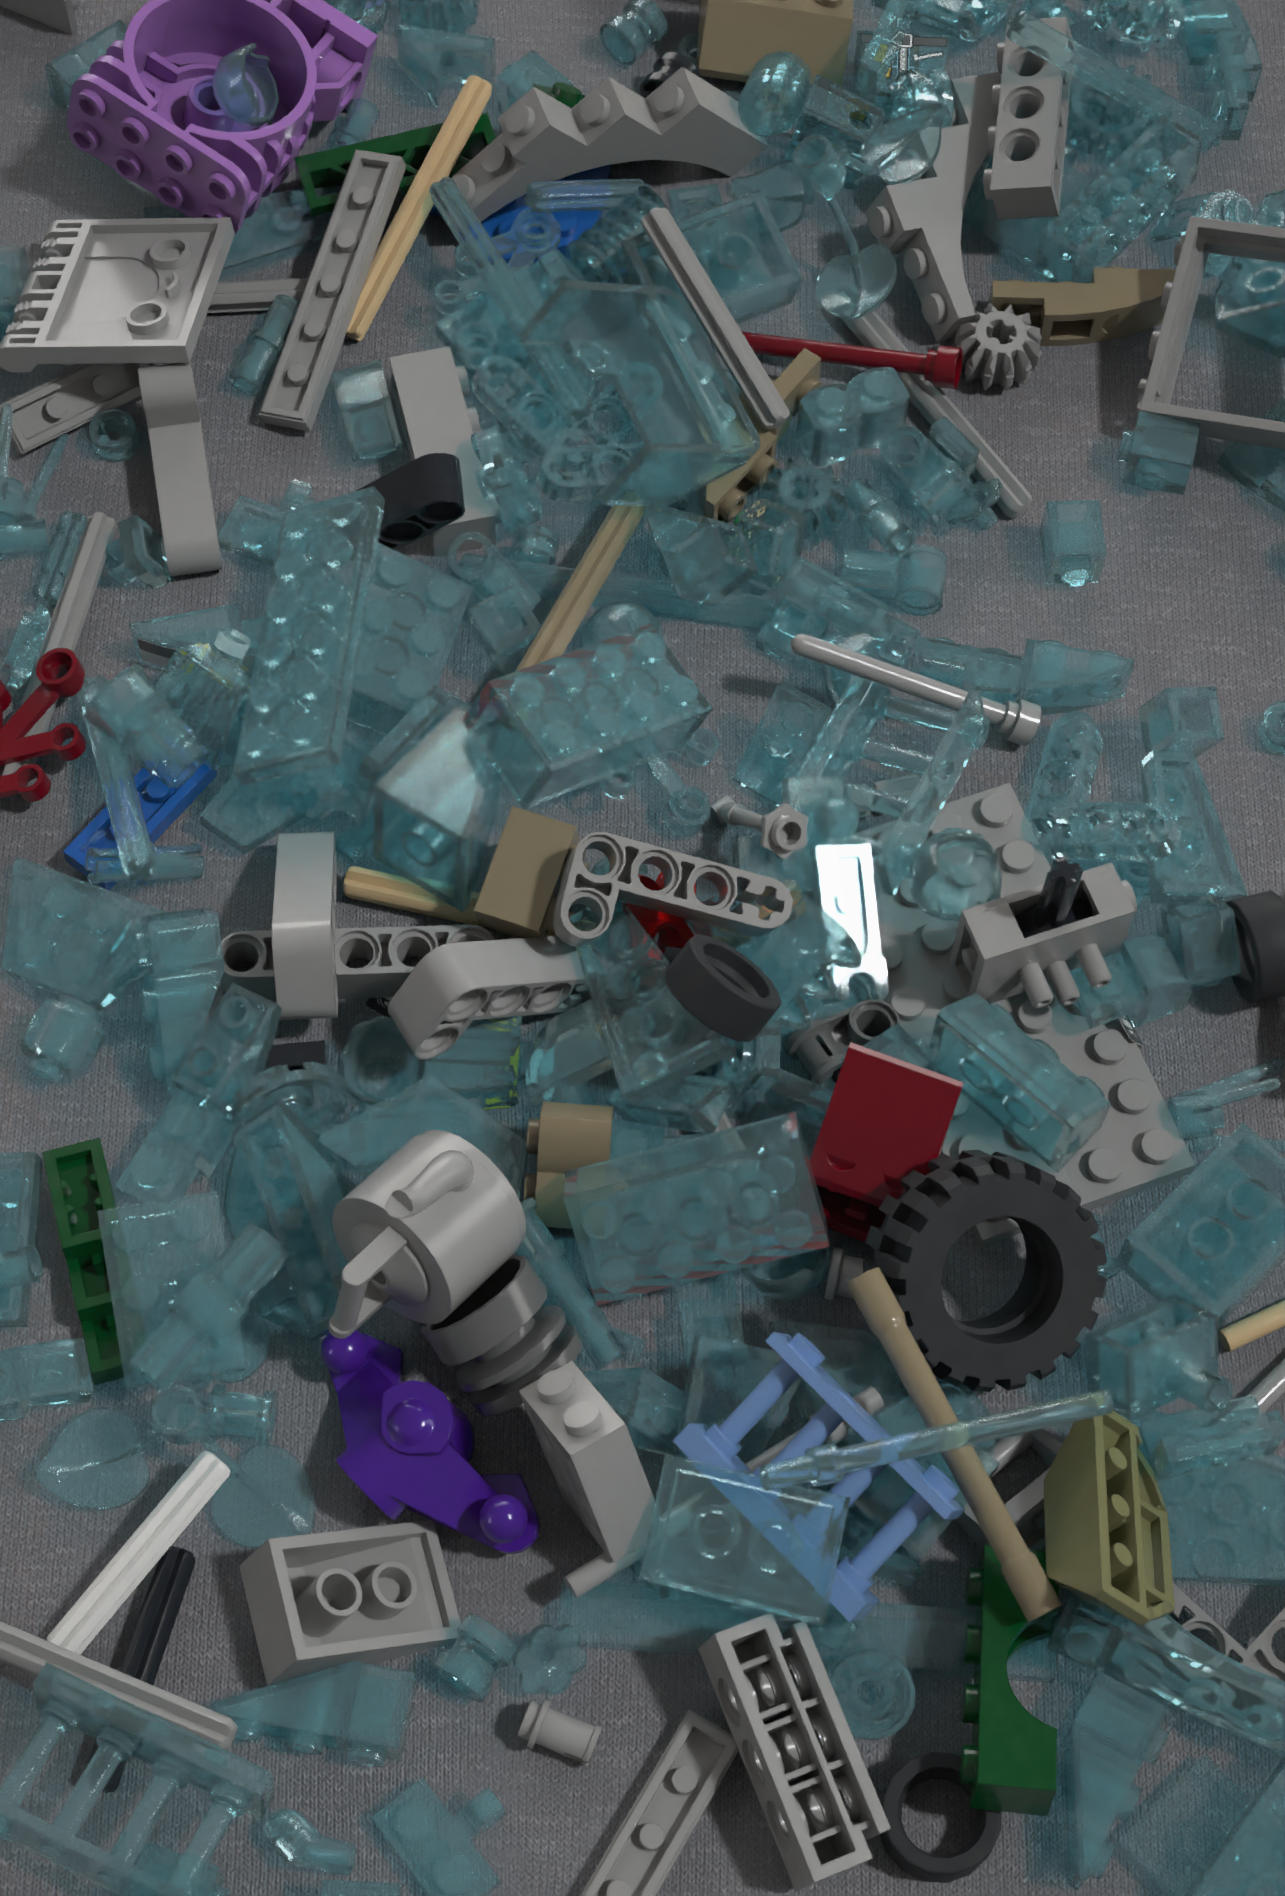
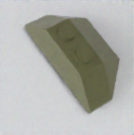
M1091 1398L1084 1403L1043 1480L1046 1576L1061 1588L1068 1589L1093 1606L1142 1626L1165 1617L1175 1610L1168 1512L1153 1469L1139 1449L1144 1443L1138 1426L1097 1399Z

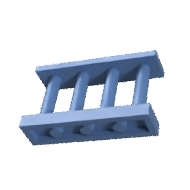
M773 1332L765 1341L782 1357L780 1362L720 1426L714 1423L709 1428L706 1424L689 1423L673 1442L849 1622L862 1620L880 1602L869 1590L874 1584L871 1576L934 1509L945 1520L957 1519L965 1511L954 1499L960 1491L934 1465L925 1470L819 1365L825 1357L812 1342L800 1333H797L792 1338L789 1334ZM801 1376L826 1403L764 1470L757 1467L752 1471L736 1455L741 1450L738 1443ZM845 1420L871 1447L808 1514L801 1512L796 1516L780 1500L785 1494L782 1488L783 1485ZM890 1465L916 1490L915 1493L853 1559L845 1557L840 1561L824 1544L829 1539L826 1531L880 1473Z

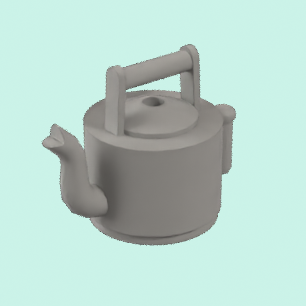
M442 1130L425 1131L407 1141L335 1206L332 1216L333 1231L339 1248L348 1264L342 1272V1285L334 1315L329 1321V1332L336 1338H346L383 1305L419 1323H440L514 1255L526 1233L524 1211L516 1192L507 1178L483 1152L468 1141L452 1133Z

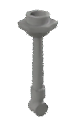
M728 795L708 807V812L717 825L725 822L733 826L742 825L762 831L760 845L773 851L783 860L794 851L807 845L808 816L797 812L788 803L781 804L774 811L764 816L747 810L743 805L735 803Z

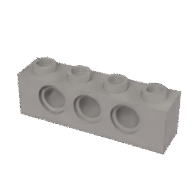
M1067 17L1007 21L1005 42L998 43L996 52L998 72L1002 75L1001 84H994L992 90V105L994 114L997 115L996 126H990L988 130V150L990 157H993L992 168H986L984 171V195L986 200L993 199L999 220L1059 216L1074 59V44Z

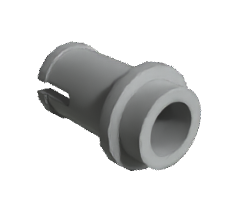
M545 1699L543 1705L531 1700L517 1737L528 1741L527 1748L533 1749L534 1744H537L581 1762V1765L587 1767L602 1727L591 1725L550 1708V1700Z

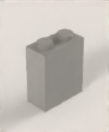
M573 1361L556 1370L547 1372L537 1381L519 1390L561 1496L613 1563L667 1532L626 1424Z

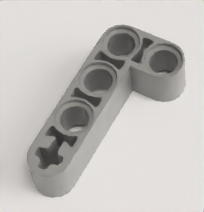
M191 361L190 363L138 368L169 575L171 577L223 569Z
M335 831L278 834L272 914V953L279 1020L338 1018L335 962L337 900Z
M594 832L580 840L567 859L553 913V927L556 935L570 946L583 947L592 944L608 929L613 917L616 901L619 900L744 935L761 937L777 929L789 918L792 912L793 899L789 889L782 882L774 878L615 834ZM588 849H597L603 852L610 863L608 874L594 875L590 873L583 864V852ZM644 864H652L658 867L665 879L663 889L656 891L646 888L640 882L638 876L639 867ZM707 879L714 883L719 891L717 905H705L697 899L694 892L696 880ZM759 896L765 897L764 907L773 910L764 919L758 917L759 908L757 906L748 904ZM734 900L742 902L730 912L729 908ZM584 904L594 912L596 925L593 930L581 931L571 924L568 917L571 905Z
M558 936L448 943L433 949L419 961L388 1005V1013L414 1055L418 1059L426 1060L443 1054L450 1049L473 1020L587 1009L607 995L605 993L606 988L613 980L590 945L583 947L570 946L564 943Z

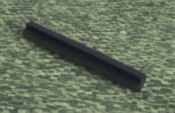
M170 1546L158 1561L120 1672L148 1684H154L196 1563L195 1557L190 1551ZM106 1708L83 1774V1781L86 1785L104 1792H114L118 1789L141 1721L111 1708Z

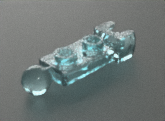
M840 797L828 798L819 805L814 820L817 831L828 840V846H818L809 850L821 965L817 966L820 1000L825 1006L846 1000L849 995L848 983L850 978L858 986L861 1001L868 999L884 1000L888 995L889 988L886 958L881 957L870 844L851 845L850 837L856 831L859 823V814L856 806L848 799Z

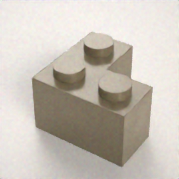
M515 806L511 807L474 908L479 926L517 938L547 937L549 930L555 932L553 913L566 862L571 851L580 841L577 826ZM585 850V851L583 852L582 861H583V864H584L585 868L589 871L590 864L584 862L585 853H586V850Z

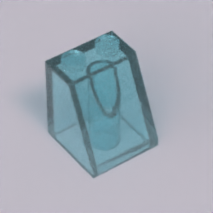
M457 706L375 784L374 859L463 913L470 906L499 806L503 732L483 718L473 716L462 720L468 711Z

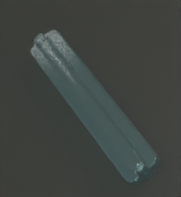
M641 179L537 181L527 185V195L524 197V203L527 207H531L535 213L643 209L649 205V195L652 193L650 185L644 184Z

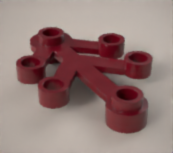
M55 648L46 652L39 659L36 665V674L41 684L4 726L3 712L9 707L12 697L0 680V766L53 753L63 761H72L84 753L87 746L86 739L73 723H62L52 731L24 737L59 697H72L82 689L85 669L70 649ZM73 738L69 744L61 746L65 740ZM26 764L13 774L0 776V798L19 794L25 801L36 802L43 799L51 788L50 779L37 764ZM38 778L33 785L26 787L29 781Z

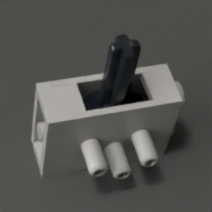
M1058 857L1053 860L1044 884L962 910L949 962L970 1009L1023 992L1027 993L1032 1006L1037 1008L1044 1007L1051 1003L1054 997L1048 984H1051L1059 1004L1070 1005L1080 997V992L1072 976L1085 973L1090 986L1098 989L1108 985L1112 976L1107 965L1117 962L1125 938L1128 936V930L1134 913L1137 911L1134 891L1127 880H1120L1112 862L1082 871V867L1078 862L1068 863L1065 857Z

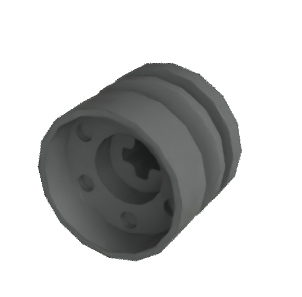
M518 1254L511 1256L445 1320L437 1324L421 1323L420 1332L442 1363L449 1366L463 1363L456 1373V1383L462 1390L470 1392L471 1404L479 1414L484 1416L501 1414L521 1405L523 1400L519 1390L537 1381L547 1372L556 1370L570 1361L574 1362L583 1347L582 1337L574 1326L566 1324V1314L561 1307L555 1305L541 1307L548 1296L547 1287L527 1258Z

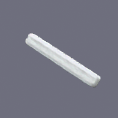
M201 1452L51 1631L46 1641L80 1655L229 1477L230 1469L211 1452Z

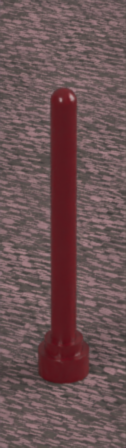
M742 331L755 354L795 359L806 348L819 356L821 362L920 374L924 375L926 381H933L934 387L956 389L960 380L963 353L962 348L940 345L938 350L929 349L927 354Z

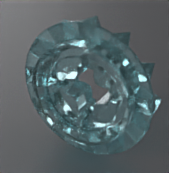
M37 603L31 613L24 610L1 669L2 672L8 674L5 685L18 689L27 683L51 621L49 610Z

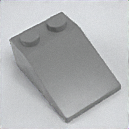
M431 1520L270 1538L239 1565L267 1686L323 1678L454 1643L464 1638L435 1523Z

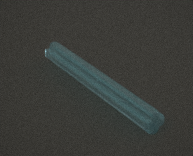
M101 675L95 678L85 676L83 687L78 695L123 872L130 880H136L140 877L147 880L155 872L153 866L156 861L109 683Z

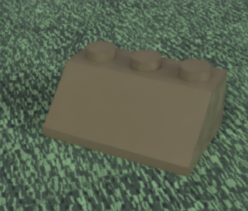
M699 0L697 69L700 76L807 92L815 91L818 80L821 77L830 82L827 95L835 96V87L840 88V90L842 89L853 22V0Z

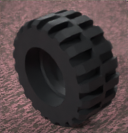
M962 1150L959 1160L946 1154L930 1160L928 1163L930 1173L923 1175L913 1170L900 1181L906 1190L899 1198L895 1199L887 1195L878 1210L885 1213L886 1217L880 1228L870 1226L865 1243L875 1249L874 1257L863 1260V1273L877 1267L880 1268L905 1314V1321L933 1374L939 1379L956 1387L964 1384L972 1391L991 1392L995 1388V1383L1007 1391L1025 1387L1027 1383L1025 1375L1032 1374L1042 1380L1056 1371L1053 1361L1062 1354L1070 1359L1081 1347V1344L1075 1339L1083 1327L1092 1331L1099 1316L1098 1313L1091 1310L1095 1297H1105L1107 1279L1098 1274V1266L1106 1264V1250L1104 1243L1091 1237L1099 1229L1092 1212L1080 1206L1081 1197L1070 1186L1056 1180L1054 1175L1008 1154L996 1151L990 1155L981 1150ZM995 1217L1012 1219L1018 1224L1026 1247V1266L1018 1289L1003 1307L989 1316L973 1321H958L954 1319L945 1308L941 1292L942 1271L949 1251L959 1237L974 1225Z

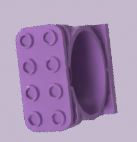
M150 0L132 18L123 41H114L108 47L106 55L98 57L92 63L89 74L81 75L74 82L67 116V128L70 138L78 149L95 156L115 169L123 178L137 183L157 196L165 205L177 209L189 218L214 217L219 219L220 217H231L234 233L236 234L242 227L244 219L251 217L258 209L261 197L269 196L288 177L295 165L294 157H298L299 151L303 149L308 139L312 121L334 120L343 109L351 112L359 103L378 35L323 0ZM267 111L271 118L272 125L270 126L266 124Z

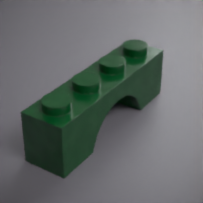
M984 1545L979 1567H968L966 1577L965 1604L976 1606L975 1625H966L963 1662L974 1664L973 1684H964L961 1721L962 1723L972 1724V1745L962 1744L959 1782L960 1784L970 1785V1808L1047 1816L1056 1793L1057 1729L1035 1718L1018 1701L1008 1680L1007 1662L1022 1647L1050 1637L1059 1607L1028 1623L1002 1575L1000 1562L992 1547ZM1030 1550L1036 1555L1046 1574V1551ZM1048 1578L1059 1598V1585Z

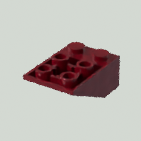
M850 1042L803 1179L793 1216L811 1223L826 1219L827 1227L825 1228L866 1242L870 1226L880 1228L886 1217V1214L878 1209L887 1195L898 1199L906 1190L900 1181L913 1170L927 1175L930 1173L929 1161L940 1157L964 1082Z

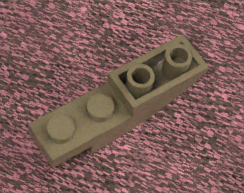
M1120 266L1108 268L1093 267L1090 283H1074L1071 281L1027 282L1018 279L1008 281L992 280L988 304L991 303L997 311H1004L1011 304L1016 316L1030 313L1031 326L1040 328V346H1070L1097 343L1125 337L1161 324L1165 314L1161 311L1163 289L1167 281L1173 282L1176 270L1172 268L1138 269Z
M806 348L799 353L775 381L771 379L790 411L789 419L782 423L781 426L775 429H764L742 392L739 393L730 407L717 434L707 473L704 530L713 535L725 520L732 522L735 516L741 513L747 496L756 486L762 488L770 481L778 466V461L775 459L776 443L785 435L791 424L792 417L801 407L808 409L817 399L822 388V383L819 381L821 358Z

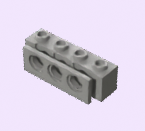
M770 1612L715 1633L698 1650L795 1892L872 1859L873 1857L866 1841L891 1829L805 1620L793 1624L781 1634L773 1613Z

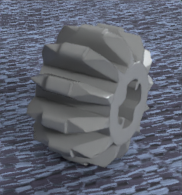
M989 303L986 309H984V313L975 311L976 315L969 323L961 324L960 329L956 333L955 344L957 347L962 348V368H965L967 382L980 378L985 391L994 383L999 384L1007 392L1012 386L1013 381L1025 385L1031 371H1034L1036 366L1039 365L1042 353L1040 350V328L1031 326L1030 313L1016 316L1011 304L1004 311H997Z

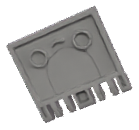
M214 217L72 219L51 222L40 248L38 261L35 260L33 264V271L26 280L14 310L15 315L12 320L14 322L8 325L5 332L6 336L3 337L0 343V367L9 372L20 373L31 372L37 364H62L69 366L75 364L107 363L113 365H124L127 363H162L165 365L190 363L235 235L231 217H220L219 219Z

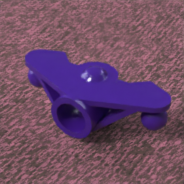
M358 1330L342 1339L336 1338L328 1332L321 1342V1357L329 1370L337 1392L347 1446L335 1460L355 1484L394 1521L403 1512L409 1510L501 1553L512 1555L522 1553L530 1548L538 1537L540 1523L523 1476L521 1474H480L469 1463L472 1459L475 1437L473 1426L465 1413L451 1404L445 1394L430 1383L416 1380L403 1382L404 1352L401 1349L361 1333Z

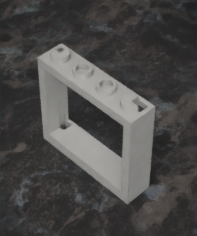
M1190 216L1186 234L1181 235L1180 243H1175L1174 264L1177 265L1173 282L1167 281L1163 289L1161 311L1165 314L1161 330H1154L1151 335L1148 357L1152 364L1148 379L1142 378L1139 382L1138 390L1140 396L1137 409H1140L1147 427L1151 429L1285 449V422L1170 405L1209 253L1285 263V228Z

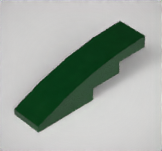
M100 1137L42 1152L61 1247L67 1262L76 1311L81 1322L90 1371L95 1385L154 1370L128 1251Z

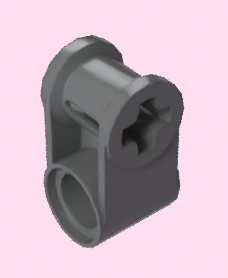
M875 999L860 1001L852 1007L823 1019L809 1021L800 1026L788 1038L785 1049L791 1058L800 1060L811 1076L810 1087L818 1096L833 1094L850 1042L893 1057L900 1027V1018L897 1011L886 1002Z

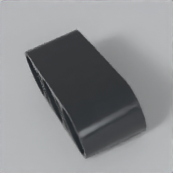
M448 453L426 454L337 501L335 515L340 557L351 563L373 562L462 517L465 513V503L459 459Z

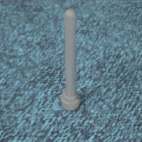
M797 634L791 641V649L797 655L995 724L996 731L1003 733V738L1013 743L1027 746L1032 741L1039 726L1041 707L1018 698L1014 702L1006 700L1001 704L807 634Z

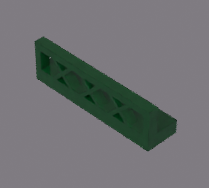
M487 112L480 115L446 182L496 139ZM443 123L294 157L297 189L301 201L306 200L311 217L333 212L355 149L401 156L406 169L396 196L407 194Z

